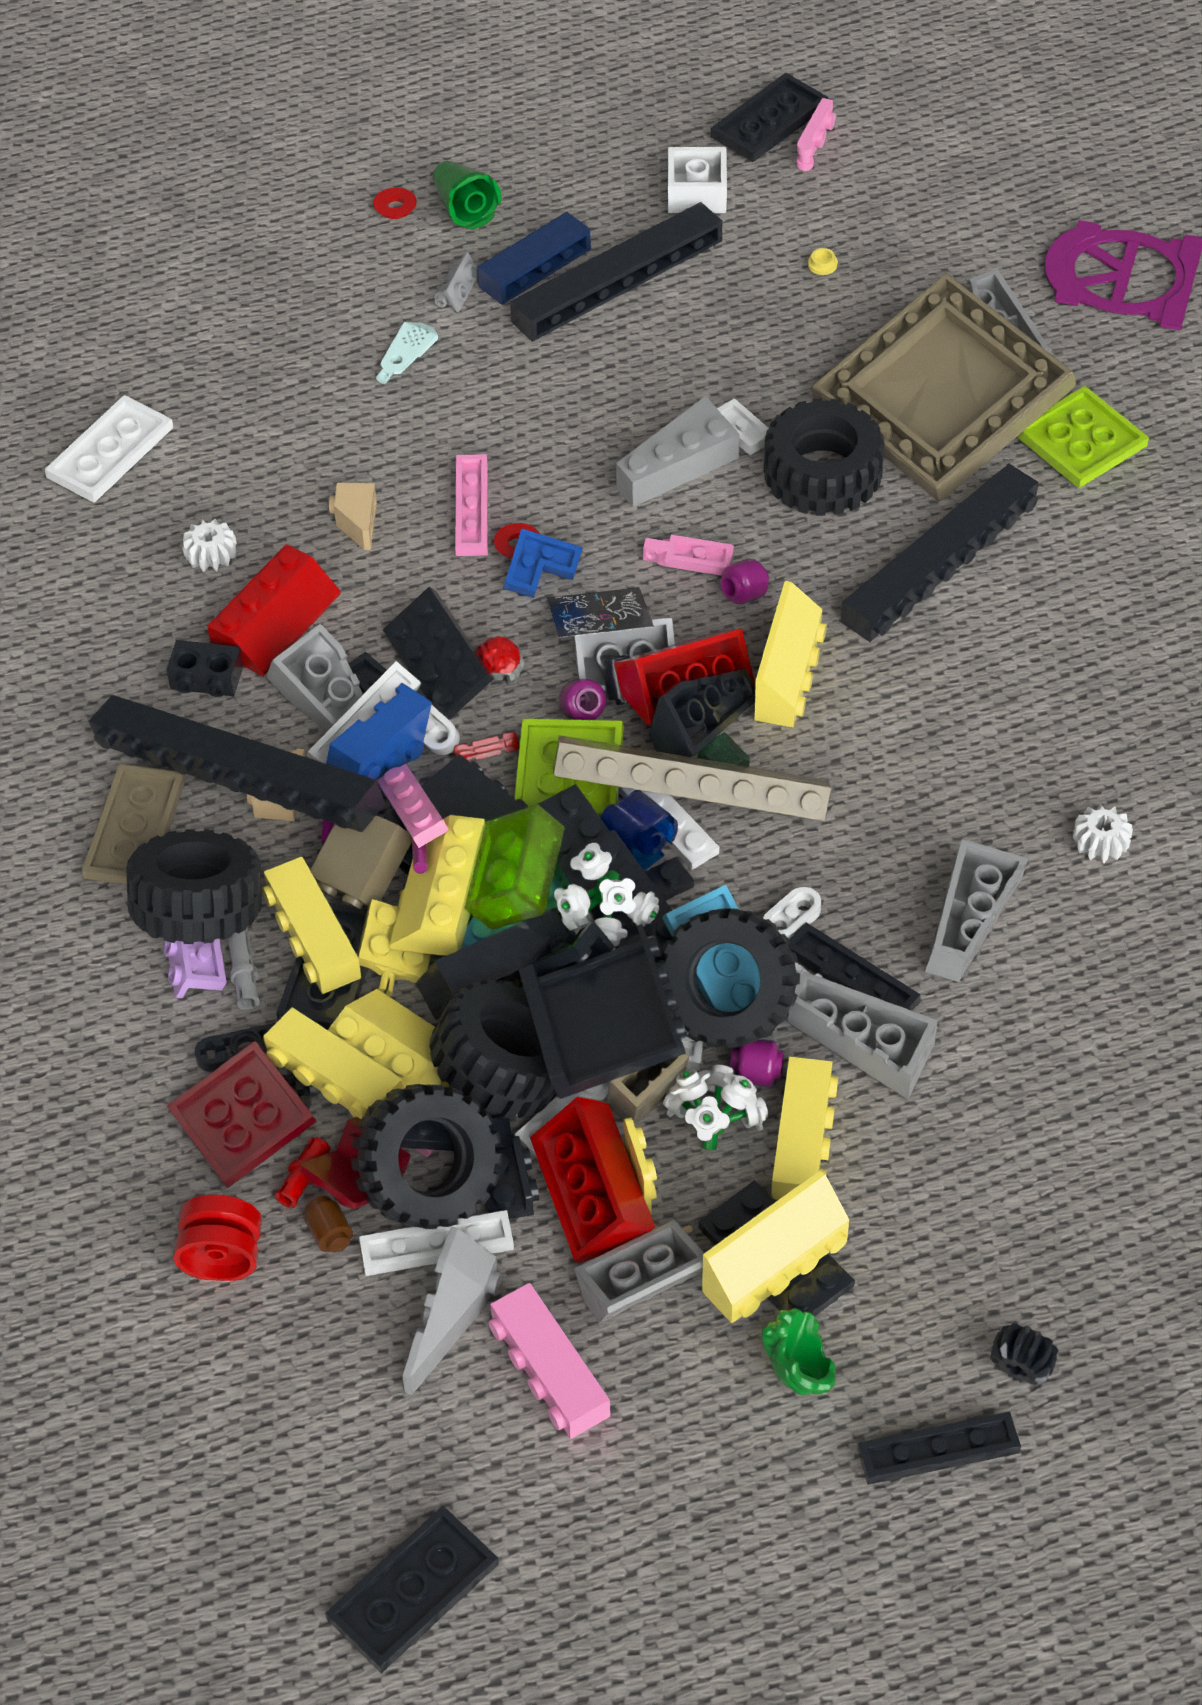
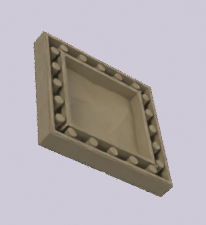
M945 273L811 387L814 399L822 398V401L840 400L841 404L851 403L856 405L858 411L863 409L871 416V420L878 424L880 432L884 437V457L940 502L1076 386L1075 374L1070 368L949 274Z

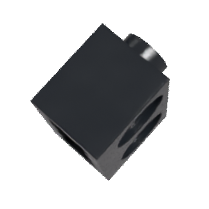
M176 640L166 669L170 689L181 693L198 692L207 693L214 697H222L223 695L234 697L243 670L240 647Z

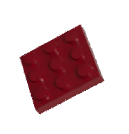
M256 1041L252 1042L167 1105L227 1188L317 1122Z

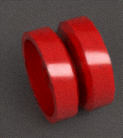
M204 1195L188 1200L179 1211L177 1226L179 1235L175 1240L173 1254L175 1265L182 1272L202 1280L236 1281L248 1277L257 1267L259 1251L257 1241L260 1238L262 1226L261 1213L252 1204L226 1195Z

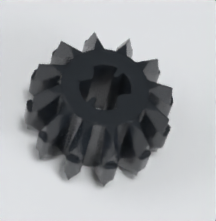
M1012 1323L1011 1325L1003 1326L1001 1331L997 1333L991 1348L990 1359L996 1364L997 1369L1006 1372L1008 1377H1014L1019 1382L1026 1381L1031 1385H1036L1037 1383H1045L1047 1378L1051 1376L1056 1366L1059 1350L1052 1344L1053 1341L1041 1335L1040 1331H1034L1029 1326L1022 1327L1017 1323Z

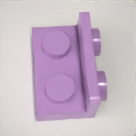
M215 939L213 943L206 944L203 942H194V944H184L182 941H175V943L164 942V954L169 957L170 964L168 981L170 985H173L175 998H183L188 988L223 990L227 982L220 939Z

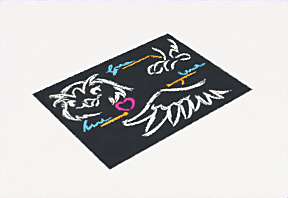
M640 587L547 597L558 638L654 627Z

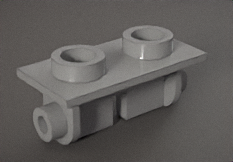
M465 251L461 260L452 262L450 270L444 279L446 284H442L435 293V304L438 307L444 308L446 305H452L455 311L459 312L467 299L470 290L478 278L477 265L473 262L468 251Z

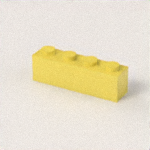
M303 857L264 871L266 886L261 888L264 899L269 907L275 906L277 910L275 916L281 931L285 932L288 930L291 936L289 943L296 958L302 956L305 962L303 969L310 984L316 982L321 993L324 994L361 979L359 958Z
M293 1007L263 1036L267 1050L266 1055L276 1067H285L294 1073L295 1077L305 1086L312 1085L320 1090L322 1095L332 1104L339 1103L347 1108L353 1117L357 1116L361 1119L365 1116L368 1107L376 1100L386 1099V1093L394 1089H404L402 1078Z
M789 1057L772 1178L771 1197L773 1199H781L819 1170L825 1175L827 1174V1170L820 1169L821 1160L829 1159L831 1138H824L825 1128L832 1129L835 1107H828L829 1098H836L838 1077L832 1076V1061Z

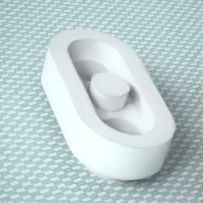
M432 705L423 744L437 755H446L454 751V746L459 744L460 735L455 726ZM448 737L445 742L439 743L442 738Z
M808 887L796 888L773 906L764 915L763 919H769L777 927L785 928V930L778 931L780 934H785L790 940L806 922L811 924L819 917L821 897L814 889ZM801 906H805L809 909L806 911H802L798 908Z

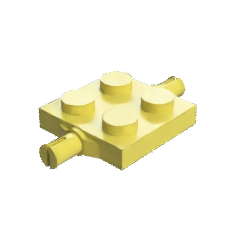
M404 890L400 891L398 906L374 899L371 900L357 952L360 966L372 969L381 975L378 990L383 993L385 991V994L389 997L393 994L395 980H407L416 983L428 970L431 954L390 949V941Z

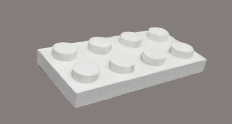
M124 395L45 468L46 478L95 503L173 429L172 419Z

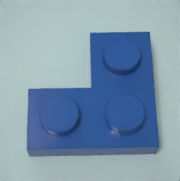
M521 529L503 589L534 598L542 571L573 580L583 547Z

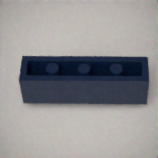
M563 213L479 265V288L501 305L507 303L590 251V228L570 213Z

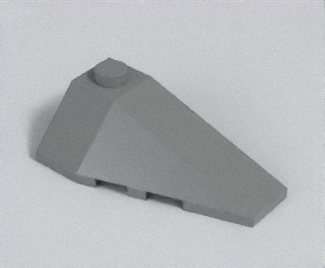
M321 624L317 625L273 659L267 674L268 680L288 701L326 731L363 695L359 687L360 682L356 674H353L346 660L347 655L343 647Z
M452 1226L435 1268V1272L439 1273L436 1282V1294H427L424 1304L426 1308L423 1324L426 1327L425 1329H417L403 1373L405 1393L413 1395L486 1307L490 1294L496 1295L498 1293L502 1280V1273H499L497 1270L496 1256L459 1228Z

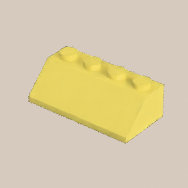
M789 581L784 582L756 677L755 721L794 727L796 717H803L806 697H802L804 691L810 692L813 672L809 671L810 667H817L820 648L816 646L817 642H824L827 624L821 623L822 609Z
M449 815L443 819L449 831L426 844L427 871L421 874L416 873L413 869L412 860L390 941V949L448 956L462 949L488 846L485 819Z
M378 989L346 1005L328 1029V1031L402 1078L404 1088H406V1085L413 1084L450 1086L447 1082L441 1081L437 1074L438 1067H434L432 1063L429 1044L435 1027Z
M819 1170L703 1254L702 1292L731 1324L742 1316L746 1318L752 1315L762 1301L770 1295L777 1296L782 1293L793 1278L800 1273L802 1275L809 1273L818 1264L819 1259L829 1252L832 1254L836 1253L846 1244L849 1219L826 1175Z

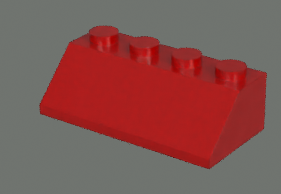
M285 544L207 625L210 644L240 647L243 666L264 677L269 671L272 660L293 645L337 599L341 591L312 556Z
M742 628L719 631L614 662L621 695L647 725H652L659 697L676 683L746 669L756 688Z
M577 1096L530 1137L575 1262L582 1263L592 1260L655 1228L608 1103Z

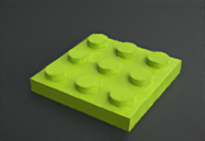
M1086 386L1081 387L1055 403L1017 436V438L1077 488L1083 487L1148 446L1149 437Z
M522 719L515 800L521 799L531 808L576 784L600 818L616 819L618 786L554 776L553 767L559 735L622 746L623 721Z

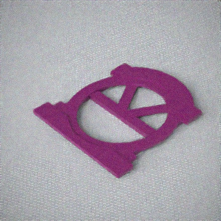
M1078 220L1076 228L1062 234L1049 248L1045 259V274L1048 283L1056 293L1055 302L1078 306L1080 303L1112 313L1149 316L1150 320L1161 322L1160 327L1180 331L1202 252V237L1185 234L1183 240L1171 238L1170 242H1165L1154 236L1136 231H1103L1099 223ZM1112 241L1127 243L1122 261L1097 245ZM1138 247L1152 248L1165 256L1175 270L1176 279L1172 288L1164 295L1150 301L1123 303ZM1083 252H1086L1115 272L1077 278L1075 263L1078 257ZM1116 281L1111 300L1102 298L1085 288L1086 286Z

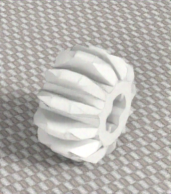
M202 519L201 525L191 524L190 530L184 533L183 554L186 560H189L192 568L200 566L202 571L205 572L208 567L212 566L217 572L219 564L229 567L230 559L235 558L236 536L230 530L227 523L219 524L216 519L211 523H206Z
M1102 804L1099 805L1097 810L1087 807L1084 815H1078L1075 821L1073 839L1074 843L1078 844V852H1088L1090 861L1096 855L1100 856L1103 863L1108 860L1109 855L1118 860L1122 852H1127L1131 842L1130 838L1133 830L1131 828L1132 824L1127 823V814H1117L1115 806L1110 810H1105Z

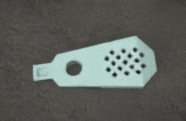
M404 322L380 363L382 370L376 377L378 382L386 384L393 374H401L417 357H421L438 340V334L434 327L418 322ZM396 361H400V362H401V363H399V364H393V362H396Z

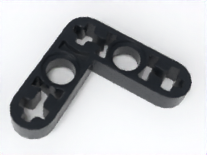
M276 1023L202 1039L195 1047V1058L198 1067L207 1072L215 1071L238 1054L239 1051L237 1049L244 1042L256 1041L266 1054L267 1050L266 1048L263 1049L262 1039ZM230 1045L232 1056L227 1055L226 1046ZM214 1050L216 1058L208 1059L207 1051ZM294 1074L282 1075L290 1086L296 1085L298 1097L309 1110L312 1105L309 1086L302 1084Z

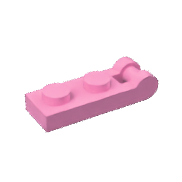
M821 99L798 140L797 153L799 155L796 160V166L800 170L807 171L813 168V155L818 147H823L826 131L832 130L834 127L836 114L832 113L833 100Z

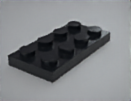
M784 73L711 127L710 137L754 162L809 121L821 99H828V96L788 73Z
M428 587L383 629L409 672L421 682L420 689L426 698L448 720L494 680V677L437 591L431 587Z
M328 902L357 954L368 909H358ZM302 956L295 959L276 1012L277 1020L279 1021L293 1007L328 1030L344 1007L358 999L368 968L360 966L361 979L322 994L316 982L310 984L303 969L305 962Z
M754 1180L698 1222V1228L714 1245H717L776 1201ZM826 1254L819 1259L818 1264L813 1270L805 1275L800 1273L790 1281L782 1293L777 1296L770 1295L767 1299L779 1311L797 1308L802 1312L809 1311L815 1317L853 1288L855 1280L829 1254Z
M442 1506L326 1611V1620L382 1674L498 1566L499 1559L447 1508Z

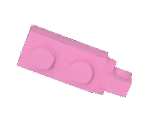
M671 535L670 539L663 540L646 538L643 547V560L657 562V564L665 567L722 576L725 568L731 565L734 546L732 544Z

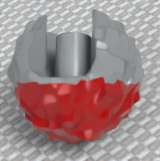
M496 636L495 638H488L478 646L476 652L494 677V680H502L507 675V684L509 685L520 677V673L524 668L523 656L518 646L506 637Z

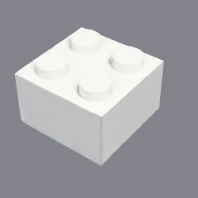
M668 147V213H680L699 202H702L713 213H726V147Z

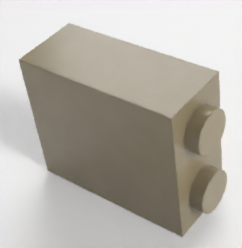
M377 815L363 832L350 828L344 829L334 824L310 871L315 880L319 882L318 886L323 893L335 898L338 892L344 895L342 901L361 909L362 905L369 906L372 899L381 901L412 843V837L409 832L399 825Z
M683 1054L610 1081L606 1103L623 1121L631 1117L634 1126H636L665 1098L669 1089L676 1084L677 1075L686 1070L689 1056Z

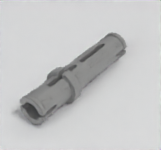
M247 927L240 934L235 932L231 938H228L232 961L230 978L236 988L237 1006L243 1010L254 1009V1005L258 1006L260 1003L256 981L259 978L258 969L253 964L251 942Z

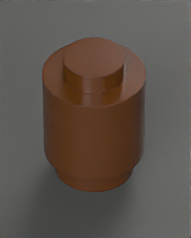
M321 1196L309 1202L305 1207V1222L320 1250L335 1253L345 1249L353 1237V1230L339 1204L328 1196Z

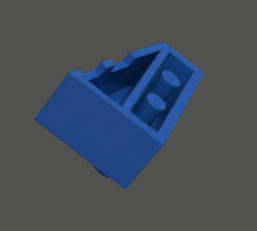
M401 683L395 688L397 695L386 704L382 701L374 706L376 713L365 722L360 719L357 720L330 743L326 764L377 780L384 776L388 770L401 767L412 760L418 759L424 750L423 741L432 702L404 683Z

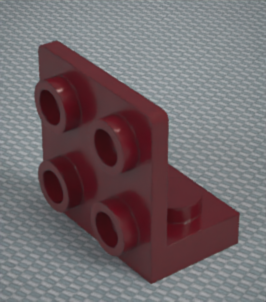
M357 1116L347 1120L337 1150L301 1164L299 1169L314 1185L323 1188L337 1198L341 1205L351 1209L368 1204L366 1201L368 1194L359 1191L355 1180L360 1178L359 1171L352 1170L351 1159L358 1157V1149L352 1148L353 1137H360L363 1130L358 1127L361 1119ZM399 1148L398 1163L403 1177L411 1155L402 1148Z

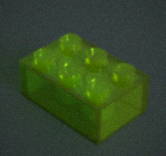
M538 804L487 821L464 909L491 930L543 915L547 906L565 827Z

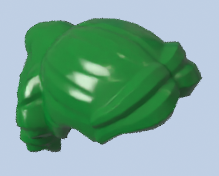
M797 1308L781 1310L777 1314L776 1320L770 1322L762 1329L763 1346L772 1362L777 1378L786 1387L802 1396L811 1393L814 1395L827 1393L835 1384V1363L824 1355L821 1341L822 1336L818 1333L820 1322L809 1311L802 1312Z

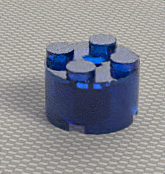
M634 790L617 805H609L601 815V820L609 831L615 830L644 871L664 857L665 854L661 850L667 842L671 845L673 844L678 832L677 820L641 790Z

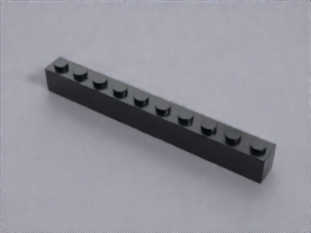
M111 695L88 721L93 730L95 741L105 749L111 748L123 752L129 757H138L150 761L156 766L162 765L174 769L180 774H189L201 778L207 783H215L227 787L234 792H242L254 796L260 801H269L281 805L287 810H296L308 814L314 819H323L335 823L344 829L350 828L363 832L385 805L379 785L375 779L116 695Z

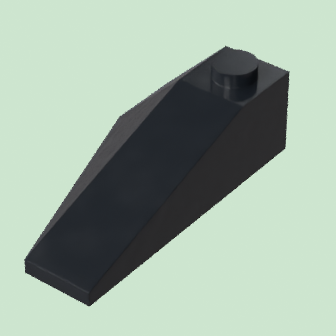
M742 669L679 682L660 696L649 732V737L657 752L687 757L695 756L755 703L756 688L747 670Z

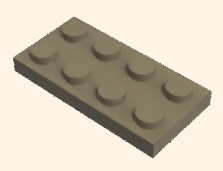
M124 764L118 765L82 868L84 879L127 885L126 867L132 853L143 842L148 843L150 838L157 835L162 837L169 832L186 781L185 775L176 771Z

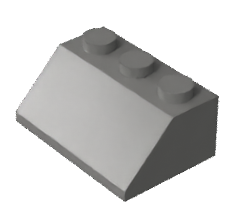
M669 615L651 617L654 627L572 636L578 679L593 680L606 691L602 669L605 668L604 660L621 655L634 657L675 645L672 617Z
M672 1220L574 1268L585 1305L598 1321L602 1322L700 1274L703 1271L704 1252L675 1220Z

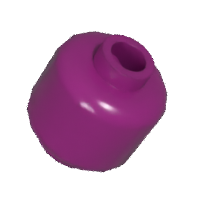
M745 559L725 568L720 581L721 590L725 597L735 604H746L766 594L769 575L760 562L755 559Z
M574 679L562 688L559 695V704L562 712L572 720H595L605 709L606 695L603 688L597 682L590 679Z
M759 1039L740 1046V1049H732L730 1068L733 1071H737V1076L740 1075L749 1079L754 1086L770 1087L775 1082V1079H781L784 1050H778V1045L773 1040Z

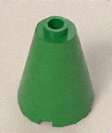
M444 161L434 170L433 181L450 219L455 224L473 230L486 225L494 218V211L497 205L500 206L502 197L500 187L491 176L453 161Z

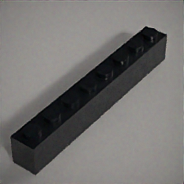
M699 202L511 300V322L533 342L722 242L723 221L702 202Z
M1008 463L842 602L841 623L869 642L878 635H885L899 617L905 618L908 616L918 601L928 599L937 585L942 581H949L957 568L963 563L969 564L974 559L976 552L983 546L989 547L1002 530H1009L1015 524L1017 518L1022 513H1029L1033 510L1038 501V481Z

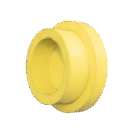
M816 249L808 259V268L815 274L828 275L837 269L838 260L830 249Z

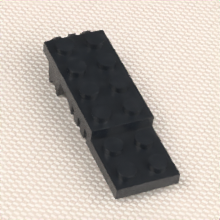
M575 784L517 814L518 824L559 882L563 883L564 889H568V886L571 884L580 886L585 891L595 887L598 879H585L580 870L572 869L570 863L588 844L597 843L601 851L609 852L612 856L608 871H616L621 881L624 878H629L634 882L633 899L640 892L645 894L653 892L655 894L654 897L659 899V911L650 924L646 923L644 930L647 937L655 936L662 955L656 958V962L662 960L664 956L662 948L666 941L673 938L662 917L672 911V909L615 830L609 831L579 787ZM598 903L589 912L594 921L604 918V913L600 909V903ZM613 911L611 918L619 920L622 924V929L628 932L627 937L622 938L620 944L614 948L618 949L640 941L641 937L638 927L633 922V919L629 918L623 911Z

